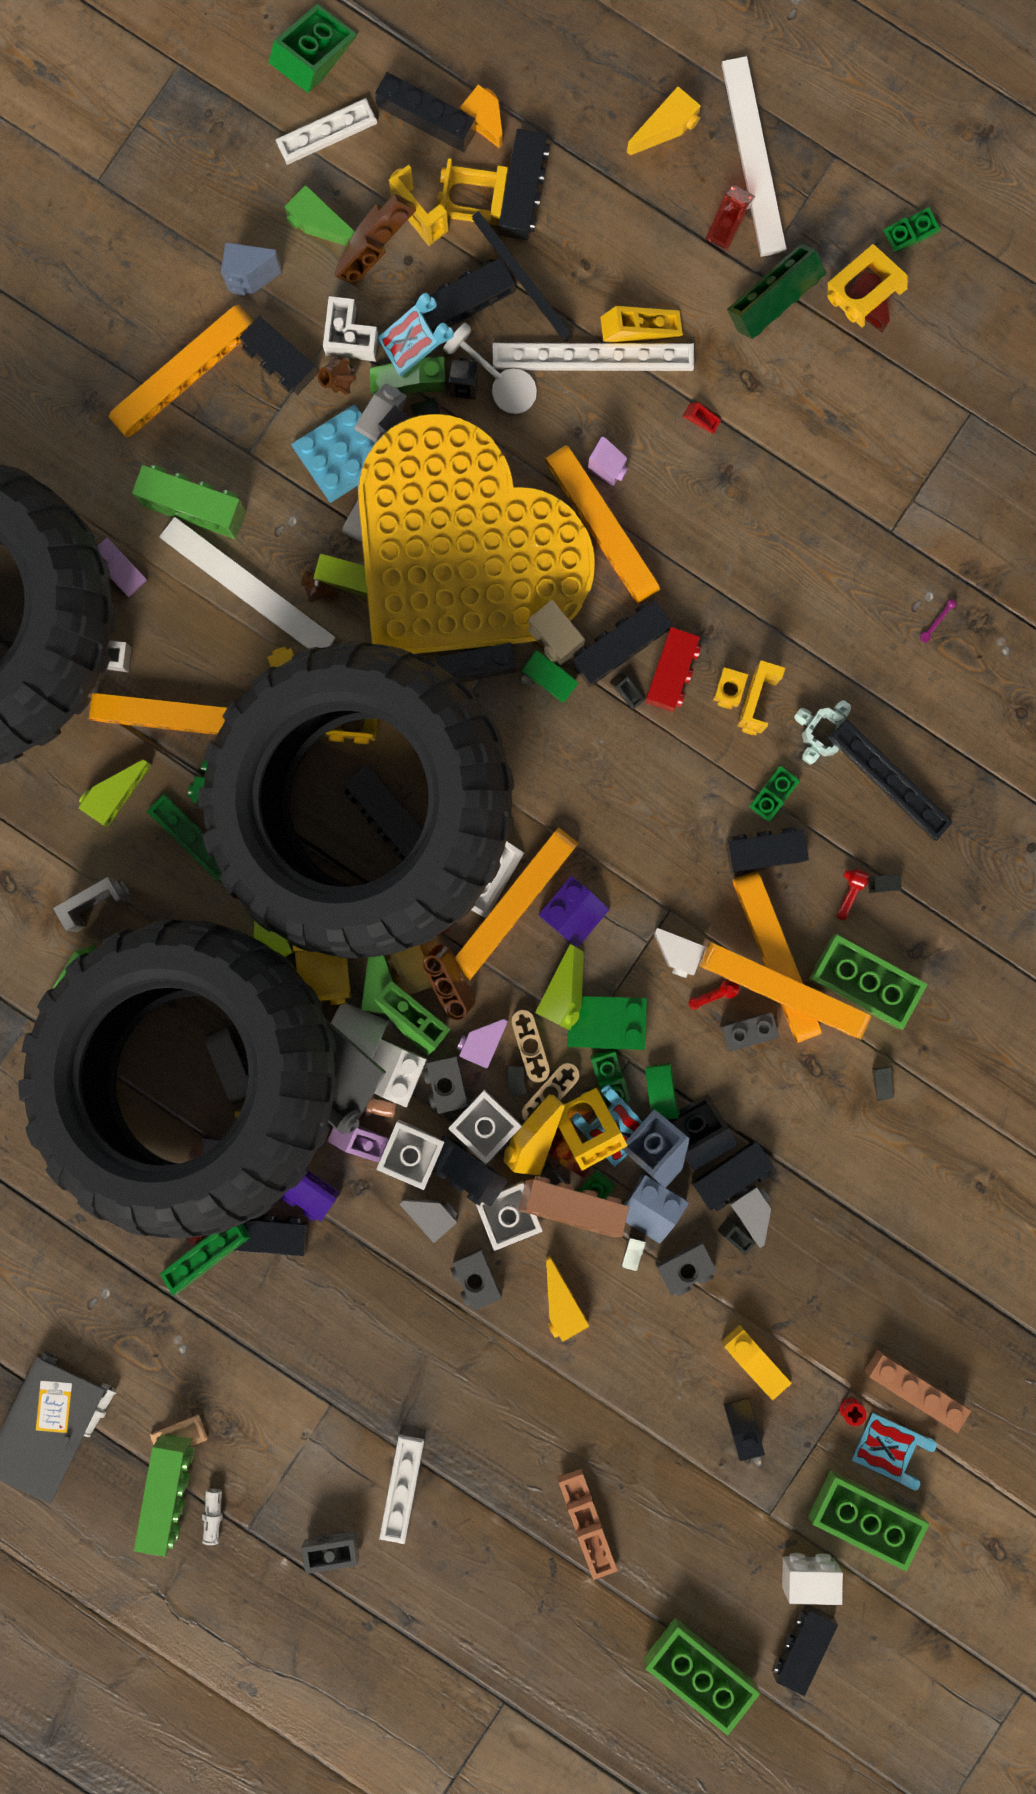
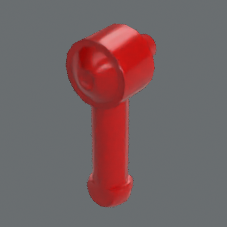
M860 869L845 870L843 877L848 880L850 887L836 916L838 919H847L859 890L861 891L869 882L868 873Z
M728 979L724 980L719 988L698 997L690 998L688 1006L690 1009L696 1010L700 1006L722 997L734 998L739 993V985Z

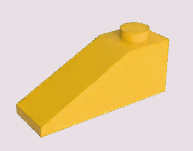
M677 87L628 141L627 153L629 155L636 154L681 136L687 129L692 130L700 120L699 112L701 105L680 87Z
M615 306L600 317L603 341L627 343L673 338L683 335L679 310Z
M549 1094L524 1122L522 1127L511 1137L509 1145L505 1149L503 1161L513 1172L541 1175L565 1107L554 1095Z
M549 1255L546 1257L549 1319L551 1322L547 1325L554 1338L559 1336L562 1342L588 1328L589 1322L552 1257Z
M741 1325L737 1326L721 1341L724 1348L772 1400L792 1384Z

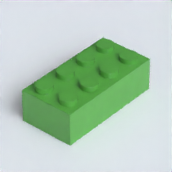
M142 465L132 495L142 507L173 518L176 517L184 522L236 540L246 514L242 502L237 498L238 495L227 490H223V493L215 491L212 485L205 482H199V484L189 482L190 478L179 473H175V476L165 473V469L156 465H151V467Z
M837 934L831 936L808 978L814 984L892 1027L901 1030L904 1029L928 985Z
M161 1434L153 1445L134 1547L135 1552L165 1557L169 1549H173L176 1540L179 1539L181 1524L177 1523L180 1514L183 1515L186 1499L182 1497L190 1481V1473L186 1472L189 1463L192 1464L195 1448L191 1447L192 1438Z
M831 1469L808 1515L813 1525L906 1572L929 1527V1523L924 1516Z
M676 1617L643 1658L645 1669L727 1736L760 1695L759 1688L754 1680Z

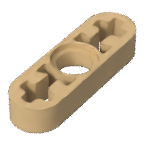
M517 1011L512 1017V1026L527 1075L534 1082H542L549 1076L550 1069L534 1017L529 1011ZM520 1014H524L525 1018H530L531 1022L527 1023L528 1031L534 1029V1035L528 1034L520 1039L519 1033H524L522 1026L516 1025ZM529 1038L535 1039L538 1043L537 1051L534 1053L525 1052L523 1049L525 1040ZM541 1053L543 1058L537 1060L540 1067H545V1071L542 1072V1077L538 1078L536 1074H531L534 1064L533 1061L527 1063L526 1057H536Z
M571 1063L560 1065L524 1105L522 1109L523 1119L525 1121L528 1119L529 1112L527 1109L529 1107L534 1109L539 1104V1102L535 1101L538 1096L542 1102L545 1100L543 1091L546 1087H555L558 1091L557 1099L560 1101L578 1081L579 1071L577 1067ZM572 1068L574 1070L572 1073L574 1079L572 1081L569 1079L565 1080L562 1085L566 1086V1089L562 1091L560 1086L552 1082V1080L556 1077L559 1081L563 1077L562 1069L569 1070Z

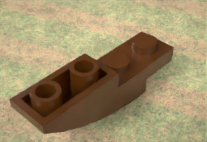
M394 194L383 207L376 204L360 223L347 244L335 270V277L355 286L386 253L384 245L416 212L414 203Z

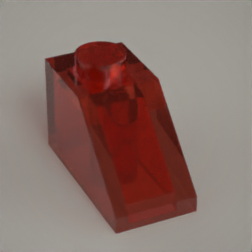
M733 184L726 193L705 239L728 250L748 214L755 195Z
M864 271L846 295L851 299H862L882 281L875 274H869ZM887 298L865 316V320L882 333L890 322Z

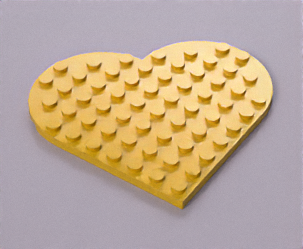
M441 414L421 415L407 419L390 428L377 440L369 451L359 477L358 505L372 644L393 646L417 654L494 646L509 642L511 644L536 641L528 631L530 627L528 619L551 600H553L569 621L577 615L583 607L582 604L587 597L588 591L590 592L594 578L595 558L588 531L576 513L562 500L541 490L513 487L512 476L506 458L487 433L458 417Z

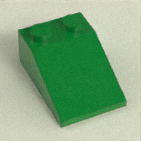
M317 3L274 40L268 63L305 92L309 93L323 81L355 40L357 34Z
M582 996V1007L579 1012L578 1021L567 1033V1047L645 1050L647 998Z

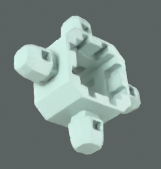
M842 700L838 702L833 710L830 708L820 709L814 716L811 715L812 712L805 708H800L794 718L802 726L804 724L807 726L802 733L803 742L810 746V748L807 747L804 751L802 760L811 765L819 758V753L825 757L838 752L839 749L834 744L832 747H826L823 743L814 739L811 733L822 717L838 725L849 714L851 710L849 703Z

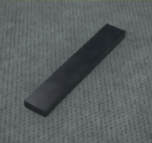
M479 211L472 216L476 226L563 341L567 342L573 337L571 332Z
M844 718L827 736L850 761L933 841H937L953 823L848 719Z

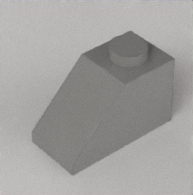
M385 383L372 397L356 423L354 430L376 442L381 437L378 423L394 405L402 410L407 396L397 388Z
M753 1185L746 1193L729 1201V1204L755 1243L761 1248L765 1245L771 1213L768 1202L771 1199L763 1188L758 1190Z
M405 1198L400 1203V1206L433 1243L458 1221L455 1217L458 1214L457 1211L448 1202L444 1205L441 1200Z

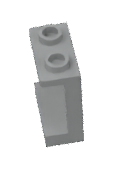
M107 877L53 909L66 931L79 932L86 928L79 915L81 912L111 895L117 903L127 904L130 902L127 897L130 895V892L123 881L119 882L116 879Z

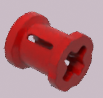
M846 1398L840 1404V1414L850 1426H860L865 1422L867 1417L866 1410L857 1399ZM853 1407H855L858 1412H854L853 1417H851L848 1412H852Z

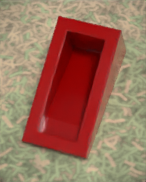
M699 402L689 403L682 416L712 434L715 433L721 422L717 416Z

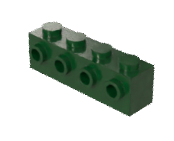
M801 243L727 308L739 333L751 339L760 335L771 322L779 318L788 307L797 302L805 292L815 286L827 274L816 249Z

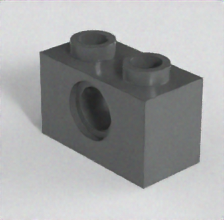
M771 1012L720 1026L726 1050L729 1052L779 1038Z
M453 1056L426 1063L427 1068L423 1069L426 1084L431 1083L433 1093L429 1094L431 1108H437V1113L439 1114L468 1107L458 1057ZM448 1078L452 1082V1089L449 1092L439 1090L438 1081L440 1079Z
M701 1241L655 1264L671 1296L675 1293L677 1296L687 1293L691 1290V1285L698 1281L700 1284L706 1283L713 1279V1274L717 1272ZM685 1264L693 1265L694 1272L692 1275H681L680 1270Z
M482 1248L453 1260L454 1267L450 1269L456 1283L460 1281L464 1291L461 1292V1296L466 1307L471 1305L472 1310L475 1311L502 1299V1294ZM472 1274H478L483 1281L479 1286H471L468 1282V1277Z
M356 1531L305 1539L301 1548L305 1574L357 1566L360 1557Z

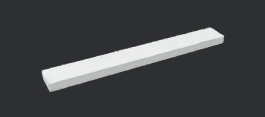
M746 56L722 61V70L760 256L784 253L786 245L748 59Z
M493 343V368L495 370L514 368L521 370L693 371L694 343Z
M176 517L172 519L159 536L164 542L307 649L328 647L336 640L332 634Z

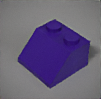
M571 876L538 916L568 942L578 948L610 909Z
M308 1170L301 1182L282 1196V1200L293 1207L297 1204L304 1209L302 1213L310 1220L316 1221L318 1219L322 1221L341 1193Z

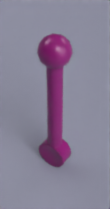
M955 599L947 601L946 608L927 632L920 635L921 642L926 643L930 640L931 633L950 609L956 607L957 602Z

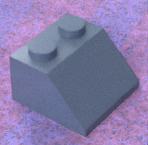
M225 243L221 274L228 291H231V293L239 296H244L246 293L254 294L282 273V266L276 250Z
M654 1109L626 1140L628 1146L622 1150L666 1188L683 1168L689 1138Z
M642 1173L623 1204L629 1206L626 1223L660 1244L676 1225L689 1202L669 1188H664L647 1174Z

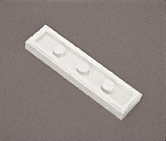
M364 98L275 140L288 165L377 124V120L367 99Z
M399 1434L379 1538L381 1540L405 1544L424 1439Z

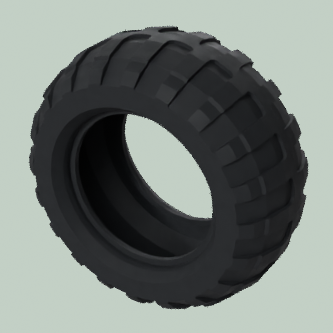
M0 465V545L6 546L19 568L24 586L25 605L18 635L8 653L0 661V765L22 757L23 752L36 745L43 746L54 740L62 733L60 731L61 727L74 714L79 715L86 709L92 700L88 696L94 688L99 675H105L108 668L110 654L107 651L110 634L115 632L116 628L115 606L112 605L110 588H112L110 570L106 560L100 554L94 535L88 525L75 513L70 505L49 487L23 470Z
M349 641L339 645L323 648L313 647L292 656V659L279 667L273 666L252 681L254 686L242 699L234 700L222 716L225 722L219 730L216 740L210 741L204 756V760L208 762L204 788L199 787L198 794L199 807L204 809V821L207 832L202 835L207 852L210 856L215 857L216 863L222 872L220 880L234 899H239L250 911L249 915L268 932L278 934L288 940L293 946L302 950L319 952L340 958H362L389 955L427 943L436 938L438 934L445 931L453 923L461 920L475 906V901L481 896L486 886L492 883L501 866L499 861L504 852L507 838L511 836L514 818L511 817V791L514 789L512 769L508 766L506 754L502 746L503 739L495 723L491 721L484 708L478 702V698L469 688L434 662L402 648L361 641ZM361 719H383L406 737L422 762L428 783V812L420 838L406 859L385 876L357 886L333 878L308 857L297 839L293 828L290 811L291 788L300 762L319 738L347 722Z
M174 919L155 921L139 929H126L103 940V945L90 954L84 953L78 956L65 968V976L58 982L56 987L47 990L37 1006L40 1013L35 1021L32 1033H26L21 1053H26L24 1079L18 1082L19 1100L25 1102L29 1121L25 1129L31 1145L40 1151L46 1161L47 1168L45 1170L50 1178L62 1190L71 1192L77 1198V1204L90 1215L99 1220L109 1221L126 1232L135 1235L161 1238H192L230 1230L250 1219L265 1214L288 1190L295 1188L308 1172L309 1163L312 1161L317 1149L323 1146L330 1129V1125H327L331 1114L332 1102L334 1099H337L338 1078H335L333 1053H336L335 1039L332 1030L326 1024L321 1011V1002L315 991L304 982L299 973L294 969L293 964L279 952L274 951L263 942L246 933L207 921H177ZM204 996L218 1005L239 1031L248 1059V1089L242 1110L224 1138L204 1154L178 1164L165 1160L149 1151L136 1139L128 1128L117 1099V1067L128 1037L149 1013L179 998Z

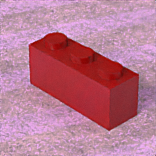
M673 627L670 628L645 703L674 712L676 706H682L686 693L681 691L684 682L689 684L694 670L689 668L692 658L697 660L702 645L698 644L699 636Z

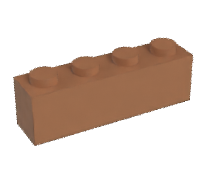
M535 1176V1179L525 1181L518 1211L610 1237L623 1236L629 1206L622 1205L621 1199L609 1196L606 1197V1200L597 1197L598 1193L589 1190H583L582 1193L573 1191L574 1186L565 1183H559V1186L550 1184V1179Z
M878 1349L864 1370L871 1379L956 1433L959 1432L971 1413V1410L963 1403Z

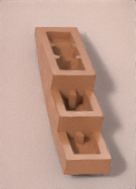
M582 1469L557 1477L593 1580L617 1572L612 1552Z

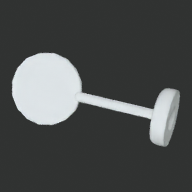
M463 323L454 333V337L447 341L443 351L451 355L461 346L496 378L492 387V396L499 409L510 414H519L527 411L536 399L537 389L535 381L528 373L521 369L512 368L504 370L502 373L495 370L465 342L471 332V328L467 323Z

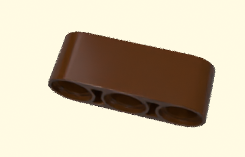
M437 945L423 959L422 967L448 1017L459 1021L464 1019L473 1008L475 997L451 950L444 945Z

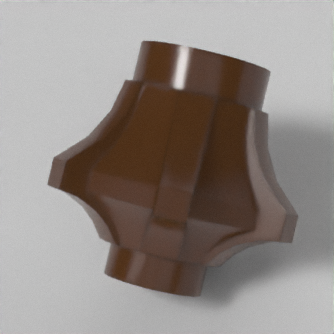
M335 355L331 357L328 365L319 369L318 381L323 388H331L334 393L338 391L345 395L351 393V382L356 380L355 369L350 366V359L348 357L340 360Z
M315 570L311 572L305 571L301 579V585L305 587L308 602H314L319 599H330L333 601L336 598L339 588L313 579Z

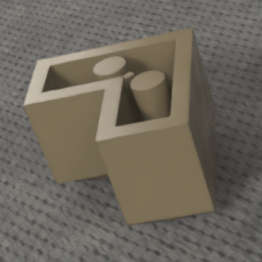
M553 600L528 619L529 633L536 641L542 640L545 650L543 654L553 663H557L559 667L574 656L573 654L584 646L585 639Z

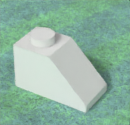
M656 928L654 936L667 965L674 968L672 973L687 978L688 974L694 975L705 946Z

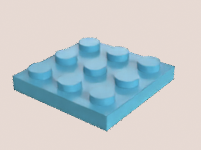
M355 404L291 444L329 503L358 486L363 463L369 451L376 443L354 430L356 423L362 415Z

